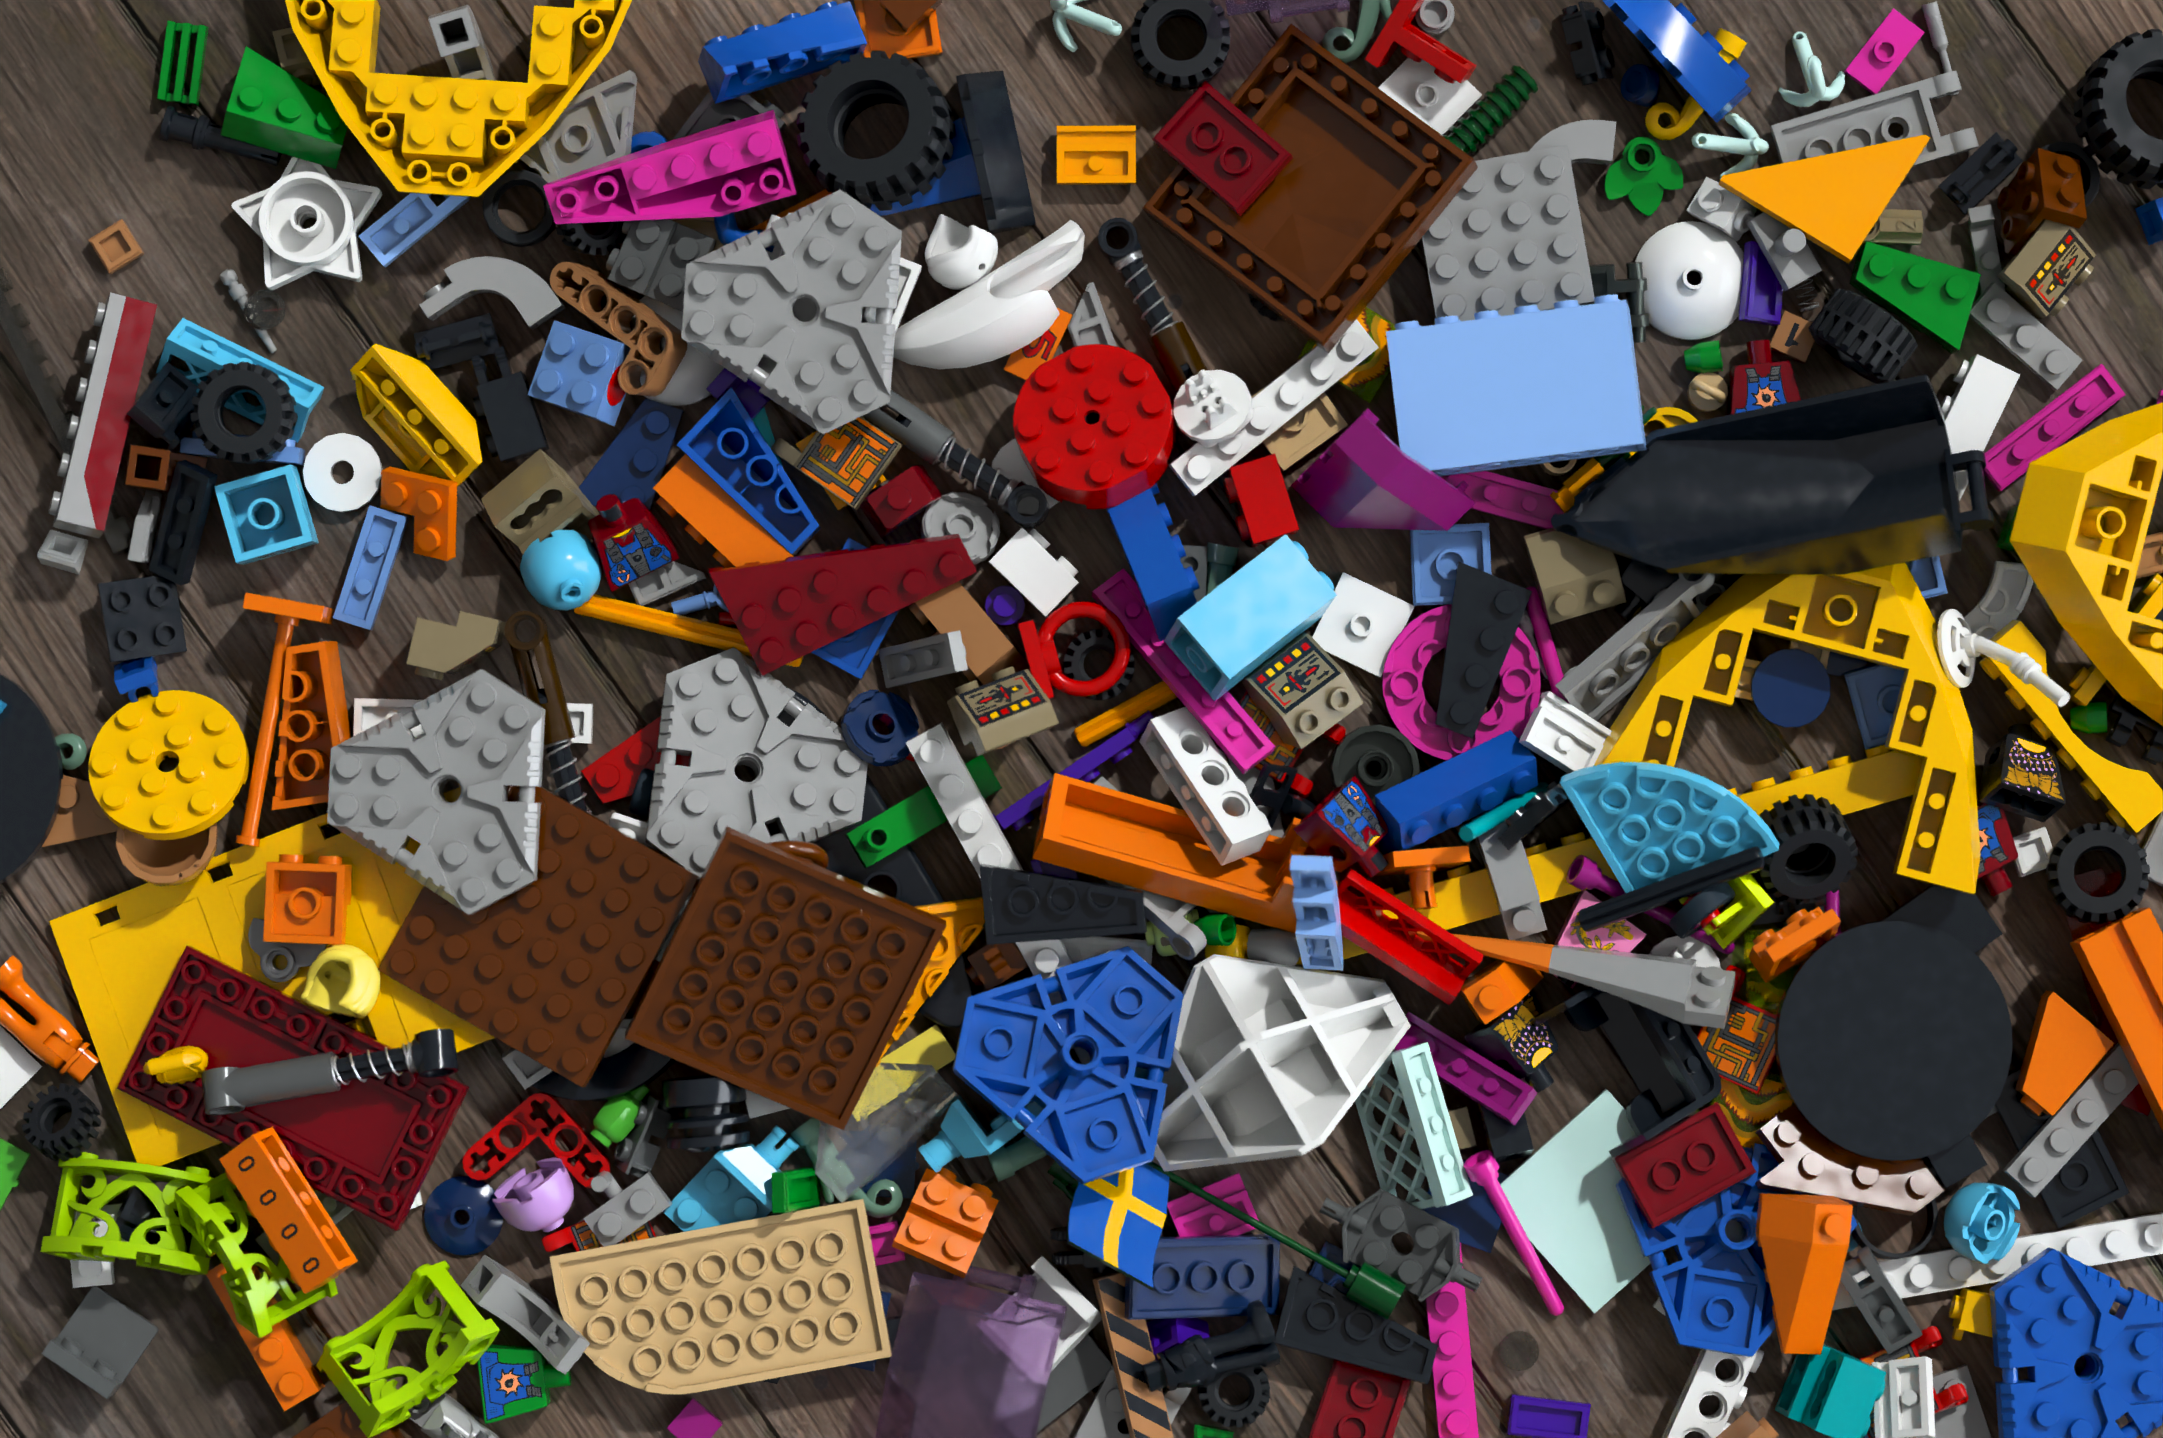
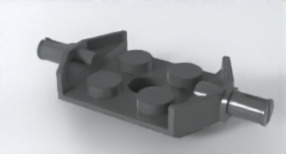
M1379 1189L1355 1207L1349 1206L1346 1208L1327 1197L1319 1213L1329 1216L1340 1222V1225L1343 1226V1262L1348 1263L1351 1261L1359 1266H1362L1364 1262L1404 1283L1406 1285L1405 1290L1419 1296L1418 1300L1421 1302L1449 1282H1456L1476 1293L1480 1286L1479 1284L1483 1280V1277H1479L1462 1268L1463 1263L1460 1262L1459 1228L1383 1189ZM1404 1232L1412 1237L1414 1247L1411 1252L1401 1253L1395 1248L1393 1238L1396 1233Z

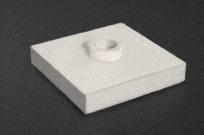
M1407 58L1378 88L1439 134L1444 135L1479 100L1482 94L1468 80L1462 83L1455 81L1454 84H1451L1438 77L1434 73L1435 67L1422 60L1419 63Z
M1343 572L1334 590L1337 596L1321 617L1312 638L1327 653L1381 678L1388 652L1397 636L1405 628L1414 606Z

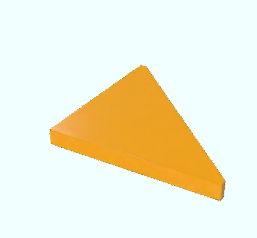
M1920 135L1722 176L1718 185L1787 227L1801 230L1807 239L1849 264L1921 155L1930 137Z
M983 897L914 906L946 920V928L880 1059L893 1042L900 1038L916 1017L914 1015L928 997L932 996L948 975V970L961 953L968 949L984 928L982 927L985 923Z

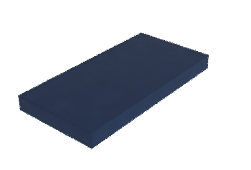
M1267 1234L1160 1237L1154 1256L1153 1290L1125 1276L1124 1318L1138 1320L1246 1316L1247 1305L1258 1299L1262 1301L1268 1315H1279L1280 1242Z

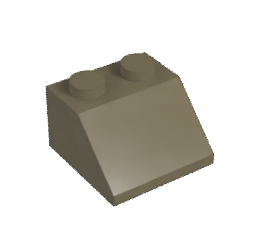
M1554 527L1524 536L1536 589L1543 611L1550 624L1626 602L1618 565L1613 552L1581 541L1560 531L1558 532Z

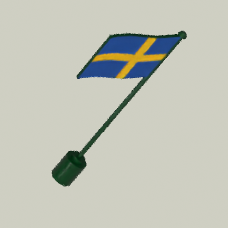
M1153 1161L1085 1184L1078 1182L1068 1214V1244L1150 1290H1153L1154 1256L1167 1215L1169 1180L1344 1277L1345 1280L1342 1286L1348 1289L1345 1297L1386 1320L1391 1315L1406 1287L1404 1283L1366 1262L1362 1264L1361 1268L1353 1265L1350 1271L1171 1171L1164 1172L1162 1167Z

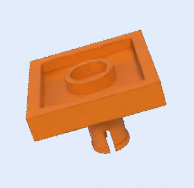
M1469 845L1393 851L1383 855L1389 864L1375 876L1409 875L1412 898L1411 907L1414 910L1436 908L1438 906L1435 897L1433 872L1448 870L1470 862Z

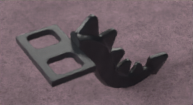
M1264 763L1250 798L1256 806L1271 807L1267 816L1270 828L1272 829L1280 809L1285 815H1293L1304 819L1317 806V803L1289 790L1298 770L1294 767ZM1271 772H1286L1285 779L1278 790L1263 789Z

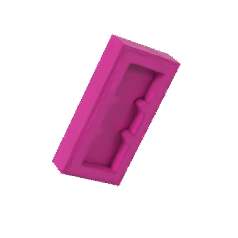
M1893 8L1844 73L1872 95L1877 94L1925 32Z

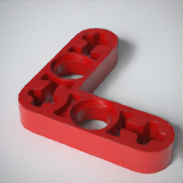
M537 1092L524 1100L469 1148L464 1154L462 1161L463 1169L469 1177L479 1181L486 1180L496 1174L539 1136L555 1156L561 1159L564 1166L575 1179L585 1187L592 1188L591 1181L594 1176L589 1179L584 1176L583 1173L587 1168L580 1159L575 1165L569 1160V1158L580 1153L585 1144L591 1151L584 1154V1156L591 1163L596 1161L602 1163L603 1167L600 1168L599 1172L608 1171L611 1173L612 1171L611 1163L606 1155L554 1096L545 1092ZM534 1100H537L540 1104L545 1101L549 1102L551 1107L548 1108L547 1112L554 1121L558 1118L559 1114L565 1119V1122L552 1129L549 1136L543 1130V1128L550 1125L545 1118L541 1116L535 1119L531 1115L535 1110L532 1105ZM515 1125L521 1130L522 1140L518 1146L507 1147L502 1143L500 1133L504 1126ZM568 1128L577 1134L578 1144L575 1149L564 1151L558 1147L556 1136L560 1130ZM492 1138L496 1148L506 1154V1157L500 1160L497 1153L487 1163L490 1167L488 1172L484 1169L475 1171L472 1168L475 1162L472 1155L475 1152L480 1156L487 1153L492 1147L486 1144V1141Z

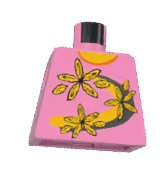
M1582 890L1578 894L1554 945L1629 953L1647 934L1626 919L1590 932H1585L1578 920L1579 911L1601 901L1588 891ZM1553 975L1571 989L1577 984L1575 981Z

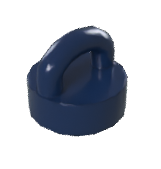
M1643 64L1631 66L1621 81L1623 98L1636 105L1652 106L1659 94L1660 82L1658 73L1653 68Z

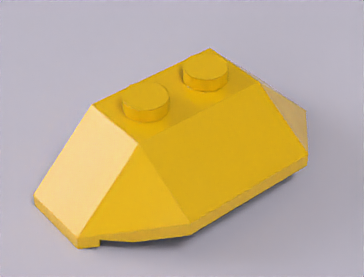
M374 344L350 369L352 379L356 383V394L363 419L410 471L455 481L458 487L482 463L476 419L422 360Z

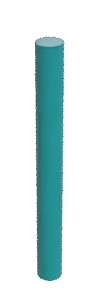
M1540 782L1538 786L1530 789L1528 792L1510 799L1463 826L1459 830L1460 838L1465 842H1470L1506 821L1516 810L1524 806L1549 784Z

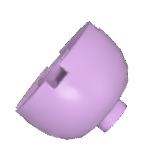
M556 1157L537 1161L540 1169L527 1175L524 1167L506 1179L496 1189L494 1194L497 1199H493V1202L508 1224L522 1231L533 1232L542 1229L543 1232H550L564 1222L563 1216L570 1209L574 1199V1187L566 1167L561 1159Z

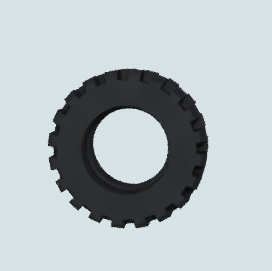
M2149 29L2143 34L2136 32L2126 36L2091 64L2085 72L2086 77L2079 82L2076 91L2077 96L2081 98L2074 103V116L2081 117V122L2075 128L2078 138L2085 137L2088 143L2084 150L2089 158L2095 155L2101 161L2098 168L2104 173L2108 174L2111 171L2117 173L2116 180L2126 185L2136 180L2138 188L2151 189L2157 184L2162 189L2163 140L2148 135L2136 125L2128 111L2126 102L2127 86L2132 79H2148L2163 85L2162 31L2160 29Z
M872 51L871 56L865 58L861 52L849 56L850 62L842 65L838 60L829 67L832 72L826 77L820 74L812 82L816 88L814 92L805 93L801 104L806 112H800L797 116L796 126L802 132L797 136L798 145L804 153L803 158L808 167L828 192L834 193L841 189L869 209H871L872 204H875L879 211L891 210L892 203L898 201L903 207L913 202L911 196L920 191L922 195H925L932 189L929 182L933 177L940 179L946 171L942 162L944 159L950 160L952 158L954 146L949 139L956 137L955 124L951 120L953 114L933 79L916 62L910 63L905 56L897 53L892 54L889 59L885 51ZM882 103L898 104L908 110L909 122L902 140L891 151L872 159H857L845 153L844 139L846 131L854 118L862 111Z

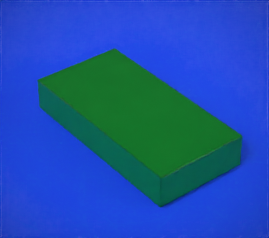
M814 1167L771 1173L772 1213H787L819 1207L820 1179Z

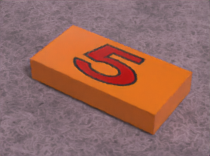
M1057 308L1060 315L1052 326L1039 338L1011 353L1003 370L1026 381L1039 365L1053 359L1073 315Z

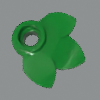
M1637 137L1625 146L1622 159L1609 167L1605 177V194L1608 200H1615L1628 195L1630 202L1640 213L1645 216H1651L1661 203L1664 189L1679 190L1683 188L1682 170L1674 159L1662 155L1659 145L1654 140L1647 137ZM1643 150L1647 152L1649 160L1646 164L1636 162L1634 156L1637 151Z

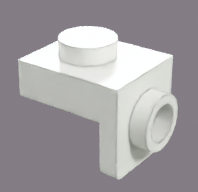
M1706 177L1686 211L1691 216L1724 231L1727 236L1735 241H1739L1742 234L1749 230L1746 222L1755 217L1754 214L1757 208L1718 185L1719 182Z

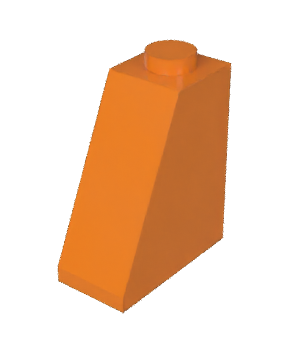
M1497 959L1465 980L1459 993L1476 1019L1486 1025L1518 1004L1544 976L1540 970Z
M2046 990L2041 996L2016 1085V1090L2023 1095L2020 1102L2037 1116L2042 1112L2046 1115L2054 1116L2114 1044L2112 1040L2054 991Z

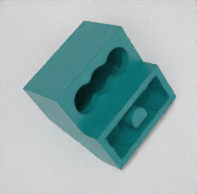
M1823 1345L1821 1355L1796 1354L1775 1411L1833 1438H1863L1870 1427L1871 1420L1869 1416L1875 1401L1881 1398L1884 1392V1378L1887 1372L1827 1345Z

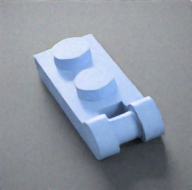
M410 193L362 232L359 237L383 267L386 268L450 214L466 204L470 197L443 195L446 200L437 207L429 197L431 194Z

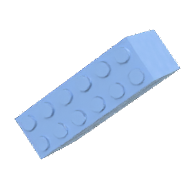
M1618 295L1598 296L1594 298V304L1582 306L1578 304V300L1559 301L1554 303V309L1540 311L1538 305L1521 306L1514 308V315L1506 316L1498 315L1497 310L1474 313L1475 320L1461 321L1458 319V316H1444L1435 318V325L1423 327L1419 325L1418 321L1400 322L1395 324V330L1386 331L1400 449L1439 477L1647 450L1630 308L1626 300L1618 299Z

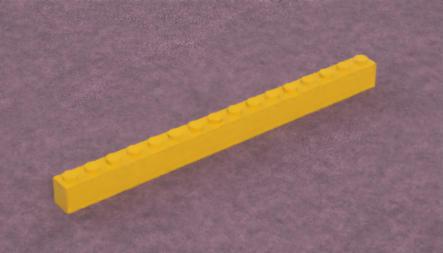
M1884 744L1865 750L1867 757L1851 761L1850 755L1827 761L1829 768L1813 772L1812 766L1789 772L1790 780L1775 783L1774 777L1751 783L1752 791L1737 794L1736 788L1728 789V791L1744 801L1759 816L1765 809L1768 811L1773 809V803L1779 800L1781 803L1788 801L1789 796L1797 795L1798 799H1802L1805 794L1814 795L1816 800L1820 797L1828 799L1830 805L1835 804L1839 808L1841 815L1914 795L1923 758L1894 750L1890 751L1885 748ZM1583 832L1560 838L1562 846L1547 850L1545 843L1524 848L1540 897V903L1582 891L1566 881L1570 865L1581 854L1596 861L1597 867L1602 870V874L1617 881L1616 876L1592 837L1585 839ZM1469 865L1446 871L1448 879L1434 882L1438 907L1416 910L1445 930L1500 914L1487 869L1482 868L1471 872ZM1393 887L1384 889L1408 906H1412L1411 889L1396 894ZM1382 910L1383 913L1389 916L1390 918L1399 919L1398 916L1392 913L1391 911ZM1342 936L1344 959L1368 953Z

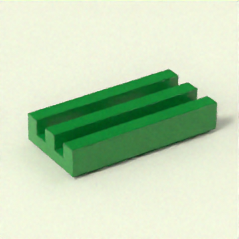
M167 21L157 96L159 101L199 105L209 27ZM182 32L174 94L169 93L176 33ZM191 34H197L190 95L186 96L183 95L190 37Z

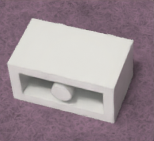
M1021 528L994 555L989 563L1047 618L1079 585V582L1074 578L1079 571L1063 556L1056 561L1046 551L1050 543L1034 528L1029 533Z

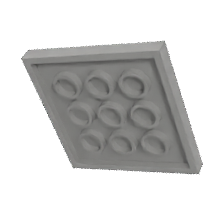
M1568 144L1475 161L1478 166L1476 171L1422 237L1436 318L1458 316L1459 320L1468 321L1475 320L1474 313L1497 310L1498 315L1506 316L1514 315V308L1521 306L1538 305V309L1544 311L1554 309V303L1559 301L1578 300L1580 305L1594 303L1595 296Z

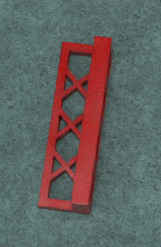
M1350 869L1337 883L1342 936L1450 1005L1457 998L1466 978L1481 963L1484 955L1353 869ZM1349 885L1362 892L1365 897H1358L1347 890V887ZM1382 910L1391 911L1392 913L1396 914L1399 919L1390 918L1389 916L1384 914ZM1416 932L1425 933L1431 937L1432 941L1422 939L1416 935ZM1449 953L1457 954L1466 960L1467 963L1462 965L1451 958Z

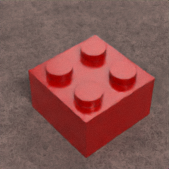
M1275 453L1229 468L1227 472L1229 478L1224 479L1223 485L1229 503L1237 502L1241 516L1236 517L1235 523L1242 542L1249 540L1252 548L1280 539L1285 534L1290 536L1299 531Z

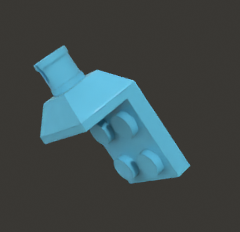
M958 1095L953 1099L940 1126L942 1130L928 1143L920 1146L918 1150L931 1168L938 1173L943 1166L960 1155L964 1158L991 1155L1025 1128L1016 1120L1008 1121L1000 1113L990 1121L989 1126L992 1130L988 1132L963 1098ZM1031 1100L1025 1107L1035 1117L1043 1110L1034 1100Z
M776 1125L772 1129L773 1131L757 1146L753 1144L736 1145L729 1149L719 1150L671 1201L672 1204L662 1212L683 1232L766 1217L772 1211L771 1173L781 1171L779 1169L782 1166L781 1164L793 1151L799 1148V1145L790 1136L779 1149H776V1144L786 1135V1132Z

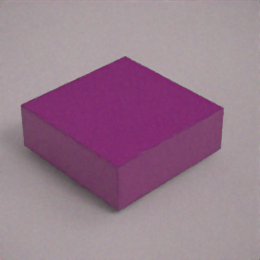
M693 1397L666 1429L677 1438H711L722 1426L723 1422Z

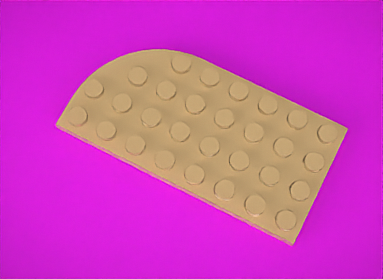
M864 1199L550 1256L561 1315L564 1321L579 1331L589 1341L590 1344L584 1353L598 1368L609 1376L647 1392L675 1395L697 1393L892 1357Z

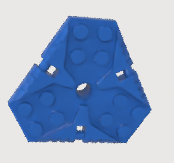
M1129 946L1057 968L1054 971L1055 976L1042 979L1041 974L970 996L966 1000L952 1072L977 1094H980L998 1112L1003 1114L1008 1121L1016 1120L1026 1129L1023 1134L1035 1142L1039 1148L1043 1149L1047 1155L1053 1158L1081 1184L1152 1162L1154 1159L1167 1084L1162 1082L1164 1072H1168L1171 1067L1184 994ZM1059 991L1063 1002L1052 1005L1048 994ZM1073 1047L1085 1049L1090 1056V1062L1087 1064L1074 1062L1070 1057L1069 1050ZM1136 1067L1149 1069L1147 1079L1134 1077ZM1031 1100H1034L1043 1108L1037 1117L1025 1108Z
M1754 1143L1751 1148L1743 1147L1756 1170L1754 1174L1653 1229H1650L1623 1178H1621L1616 1184L1617 1191L1630 1220L1643 1257L1648 1256L1653 1271L1649 1273L1677 1345L1749 1358L1753 1357L1776 1328L1772 1312V1305L1774 1303L1770 1284L1766 1282L1763 1270L1766 1268L1762 1247L1758 1246L1756 1236L1759 1194H1788L1760 1189L1755 1185V1182L1777 1167L1779 1163L1763 1144ZM1853 1213L1850 1234L1857 1226ZM1731 1220L1739 1222L1744 1228V1237L1740 1242H1732L1726 1236L1725 1226ZM1674 1246L1679 1261L1668 1265L1662 1250Z
M2050 1247L1989 1289L1994 1366L2002 1368V1381L1995 1382L1999 1438H2136L2138 1436L2144 1438L2152 1430L2162 1425L2163 1302L2132 1287L2125 1289L2120 1286V1281ZM2114 1301L2120 1304L2115 1316L2109 1314ZM2084 1355L2086 1366L2080 1374L2076 1375L2074 1370L2075 1362L2080 1356ZM2019 1367H2027L2028 1379H2018ZM2124 1415L2129 1423L2120 1429L2116 1420Z

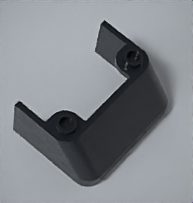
M1588 986L1531 1020L1536 1027L1564 1012L1571 1025L1580 1031H1591L1601 1025L1640 1090L1641 1094L1631 1099L1626 1109L1628 1122L1635 1135L1611 1149L1609 1153L1612 1158L1648 1141L1713 1100L1720 1093V1076L1689 1024L1681 1023L1621 997Z

